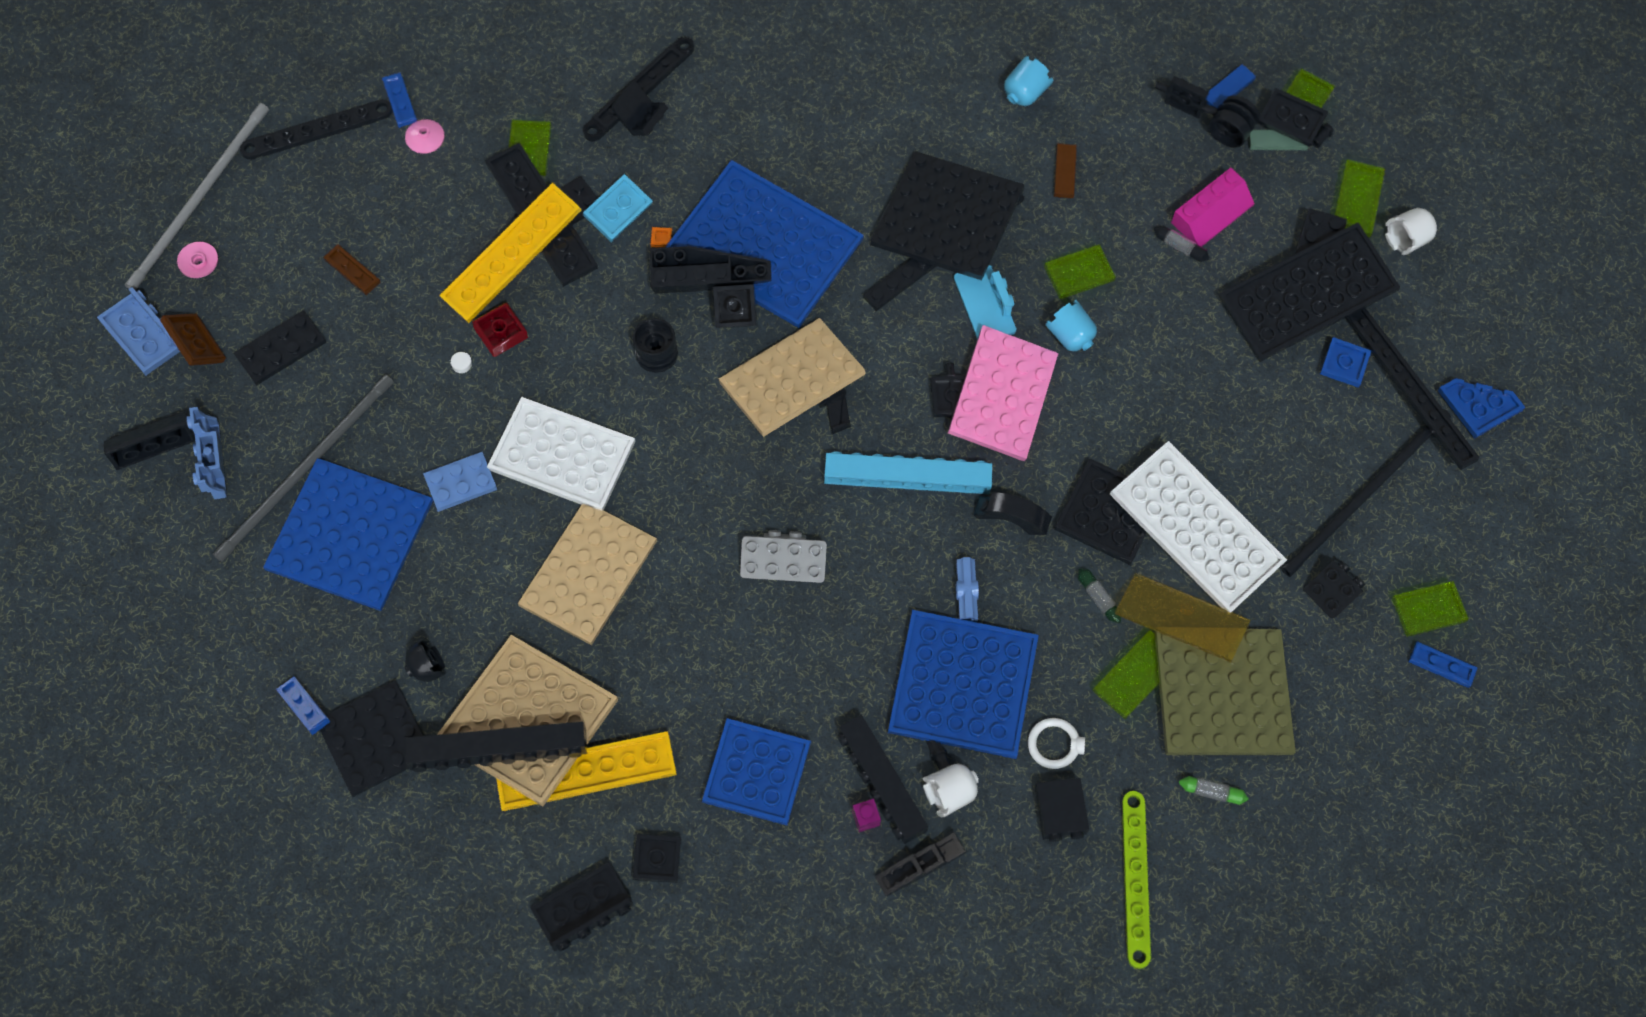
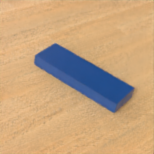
M1242 64L1208 91V105L1218 110L1228 96H1236L1252 83L1256 76Z
M401 72L383 77L382 80L398 127L416 122L417 119Z
M1419 642L1415 643L1408 661L1468 688L1471 687L1478 668Z
M294 676L276 689L312 735L330 723L326 715Z

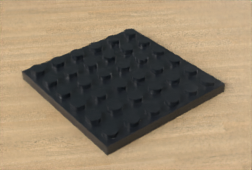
M915 151L870 240V244L874 247L982 281L1024 191V184Z

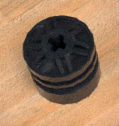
M1235 95L1228 96L1209 122L1208 129L1215 140L1227 147H1241L1250 136V132L1260 121L1259 110L1246 98Z
M653 318L641 322L635 328L633 344L639 365L646 371L654 373L670 369L678 358L675 331L671 324L665 320Z

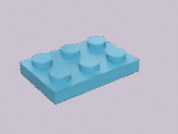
M624 174L583 212V216L612 242L653 201Z

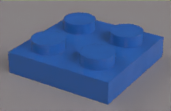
M1333 337L1320 375L1359 388L1372 350Z

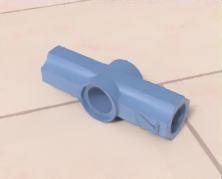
M963 557L957 559L956 600H958L959 619L976 622L978 621L977 600L979 586L978 581H976L975 559Z

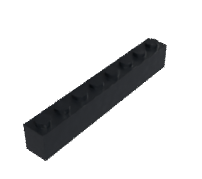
M584 721L406 738V764L410 771L413 770L414 772H424L426 769L433 768L436 770H446L448 767L455 766L468 768L476 764L490 766L497 762L512 764L519 760L534 762L540 758L556 760L561 756L577 758L587 754V733Z

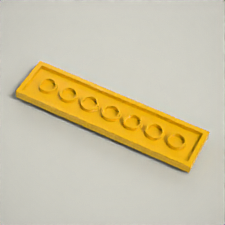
M552 183L439 296L464 320L470 323L582 211L581 208Z
M668 731L587 748V754H583L576 759L547 802L677 775ZM496 778L502 811L538 804Z

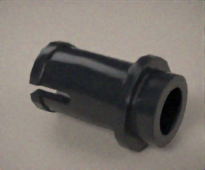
M1327 123L1322 124L1312 145L1320 148L1322 143L1333 135V127Z

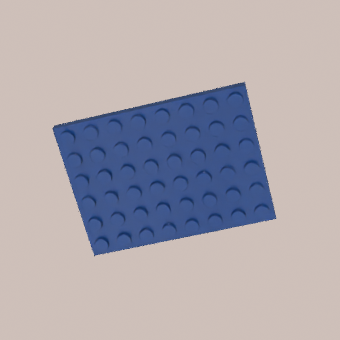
M731 160L666 247L693 246L770 260L772 281L754 284L756 304L800 328L862 242L864 235Z

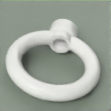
M1048 718L1037 723L1030 731L1028 749L1032 758L1041 766L1059 769L1072 763L1078 754L1084 755L1085 737H1079L1076 729L1069 722L1059 718ZM1060 727L1069 734L1071 748L1064 758L1049 760L1039 753L1036 741L1039 733L1045 728Z

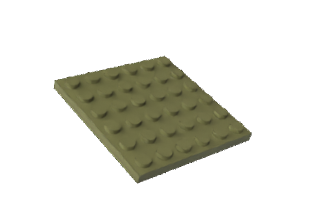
M1155 629L1154 635L1166 755H1294L1296 753L1281 629Z

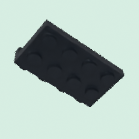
M607 862L531 906L530 909L553 951L559 950L561 952L571 946L570 942L577 938L582 940L588 937L594 928L607 926L611 923L613 917L617 915L621 917L631 911L630 907L634 905L610 862Z

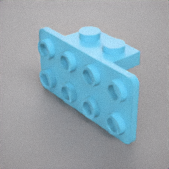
M989 265L982 281L959 273L954 275L955 284L977 339L983 325L1008 335L1016 333V327L1011 317L1014 300L1012 295L1008 294L1006 290L1007 282L1004 277H1001L999 271L993 272L992 267Z

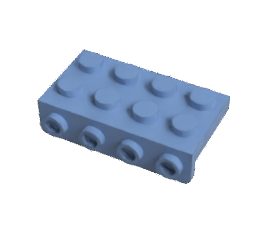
M131 287L128 289L131 293L97 318L146 376L178 354L180 350L160 322V319L156 316L158 312L151 303L147 305L144 302L147 299L140 290L136 292Z

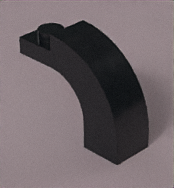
M992 492L991 497H979L974 516L977 519H1001L1020 526L1029 535H1047L1052 516L1046 510L1029 500L1010 494Z

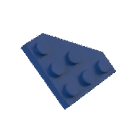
M1456 378L1438 389L1440 395L1474 439L1525 409V406L1513 391H1500L1492 389V386L1479 383L1474 385L1466 383L1462 379Z

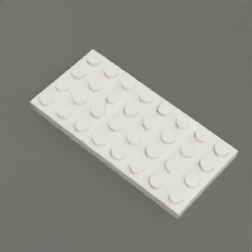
M1169 441L1110 493L1130 516L1228 615L1287 561Z

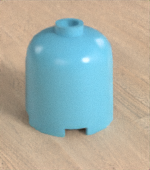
M1029 56L1024 57L1005 80L1004 88L1008 95V100L1013 104L1022 106L1031 105L1053 83V78L1049 79L1047 75L1049 70L1037 59L1031 61Z
M1075 300L1073 306L1068 303L1054 314L1056 319L1052 323L1048 320L1046 326L1067 350L1074 352L1083 349L1086 351L1094 344L1092 340L1097 334V327L1081 304Z

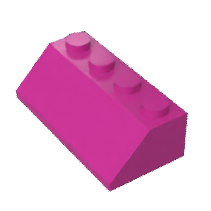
M1229 168L1177 209L1171 223L1194 245L1197 244L1202 247L1255 203L1245 180L1232 168Z

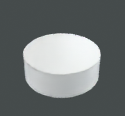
M457 352L451 358V366L455 372L465 373L470 370L472 361L467 353Z

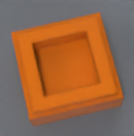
M652 227L651 247L665 248L672 239V228Z

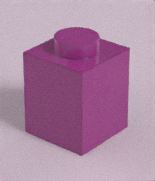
M874 799L853 805L852 814L859 832L880 826L881 818Z

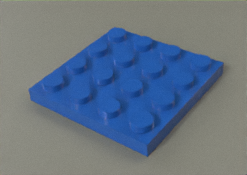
M727 718L702 803L787 826L811 741Z

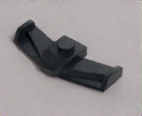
M845 388L818 403L820 408L825 406L828 408L832 434L851 427Z

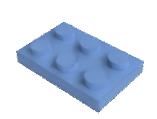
M483 452L423 473L438 512L497 490L491 472L487 468L488 465Z

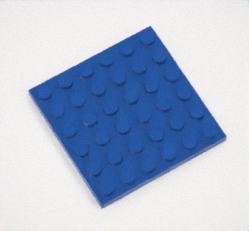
M317 458L263 568L277 575L382 611L433 499L432 497Z
M912 610L888 733L925 741L935 740V742L1016 759L1039 635Z

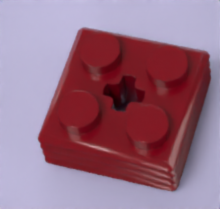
M508 303L498 306L472 322L474 330L493 357L498 356L528 338L527 330Z

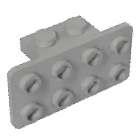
M770 530L768 533H764V537L744 536L742 538L740 575L742 578L822 583L825 580L827 543L824 540L806 539V536L802 535L801 532H789L788 535L781 534V531Z

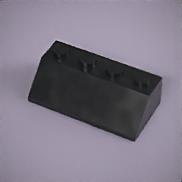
M175 413L169 418L153 421L150 425L134 428L122 435L112 436L109 440L104 441V453L114 468L119 470L195 442V434L193 429L188 428L186 413Z

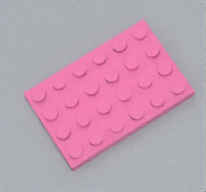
M983 325L948 434L1025 461L1058 353Z

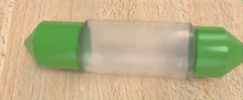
M1191 776L1179 780L1183 789L1194 793V795L1238 805L1248 800L1244 790L1230 787L1223 783Z

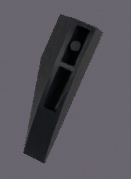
M693 246L650 248L651 288L655 294L713 290V287L752 285L772 281L770 260Z

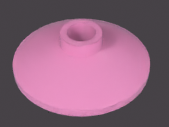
M419 120L409 126L405 134V140L411 150L417 153H431L442 145L444 131L433 120Z
M194 242L188 244L180 251L177 264L184 275L191 278H201L209 275L216 268L218 254L210 244Z

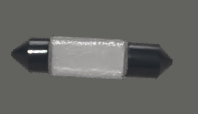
M1166 226L1154 227L1157 238L1165 244L1199 262L1209 260L1208 251L1197 245L1196 242Z

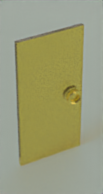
M1135 573L1115 611V614L1231 663L1250 623V620L1232 612L1230 613L1225 609Z

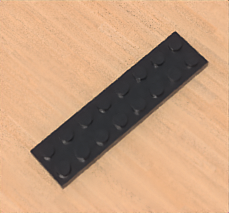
M520 143L485 160L488 169L518 216L548 188ZM571 222L541 251L563 287L598 269L596 261Z

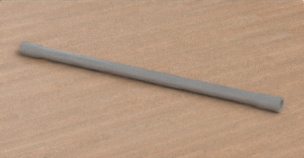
M258 104L250 115L249 120L139 268L134 271L125 283L128 289L132 287L135 291L145 279L146 274L238 152L240 145L246 141L255 127L268 113L269 108L266 105Z

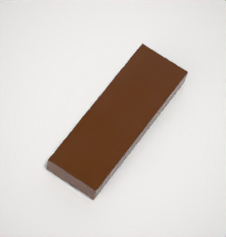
M1057 143L1054 197L1074 198L1077 145Z
M338 244L323 257L328 264L365 295L369 294L381 283L380 279Z

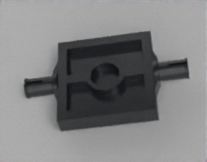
M1174 76L1169 86L1160 81L1155 86V89L1165 92L1166 104L1198 119L1204 111L1213 116L1217 112V108L1207 103L1209 92L1202 87H1197L1187 82L1185 79Z
M946 363L947 374L941 377H931L930 380L934 418L948 417L952 421L966 375L955 374L954 363Z

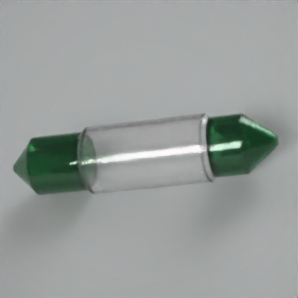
M1079 569L1077 579L1083 585L1090 598L1109 621L1120 623L1121 611L1110 594L1090 570Z

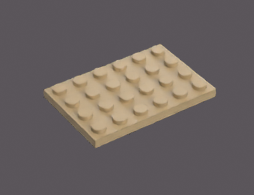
M818 318L720 377L719 383L764 437L866 373L861 364L826 324Z
M582 504L518 602V606L592 645L653 549L657 538L604 510L601 511Z

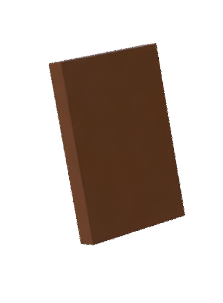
M196 313L163 315L160 322L189 366L216 364L225 361L226 357Z

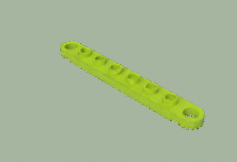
M1130 791L1125 794L1122 800L1127 960L1133 968L1143 969L1151 960L1145 799L1141 793ZM1130 797L1138 799L1139 807H1130L1127 802ZM1134 952H1143L1145 961L1143 963L1135 962L1133 959Z

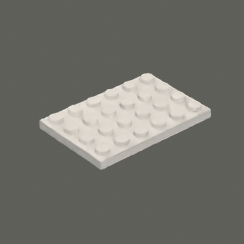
M521 397L487 468L492 472L602 511L611 496L636 441L633 437Z

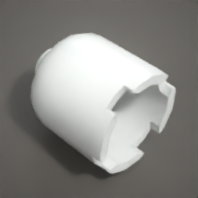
M1415 208L1389 219L1385 226H1388V233L1385 234L1388 244L1394 251L1398 249L1402 252V255L1409 254L1429 243L1435 237L1437 231L1434 217L1429 211L1422 208Z
M962 764L948 766L923 778L927 783L923 785L925 795L930 805L935 804L939 811L936 813L940 817H945L975 800L978 793L977 783L979 780L976 773L970 771Z

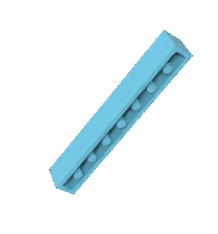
M841 452L826 453L824 484L990 494L992 487V463L985 461L967 462L962 459L946 461L943 458L929 460L923 457L904 458L899 455L884 457L880 454L866 456L861 453L850 455L842 454Z

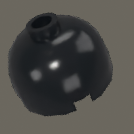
M425 637L412 644L407 650L405 670L410 677L414 676L417 680L431 682L445 675L446 671H442L445 668V664L435 646L430 648L427 644L430 641Z

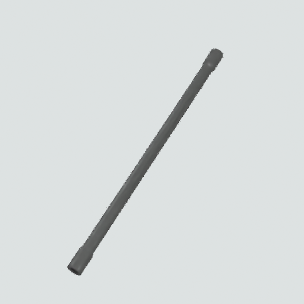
M385 374L353 410L212 555L220 562H223L243 538L311 469L316 459H320L378 397L382 396L390 388L394 381Z

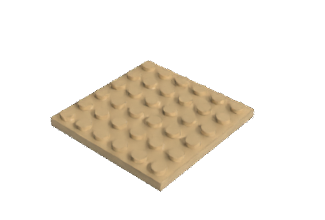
M511 635L437 735L584 721L588 744L617 703L618 697ZM561 756L556 760L540 758L534 762L519 760L512 764L497 762L490 766H481L480 764L475 766L539 805L544 806L577 758Z

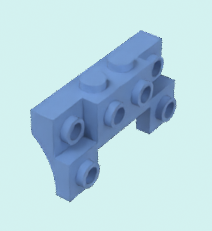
M198 407L189 408L190 416H187L188 428L193 429L196 444H193V450L198 461L195 463L196 472L193 473L194 485H198L201 492H211L214 499L226 498L219 422L216 417L202 413Z

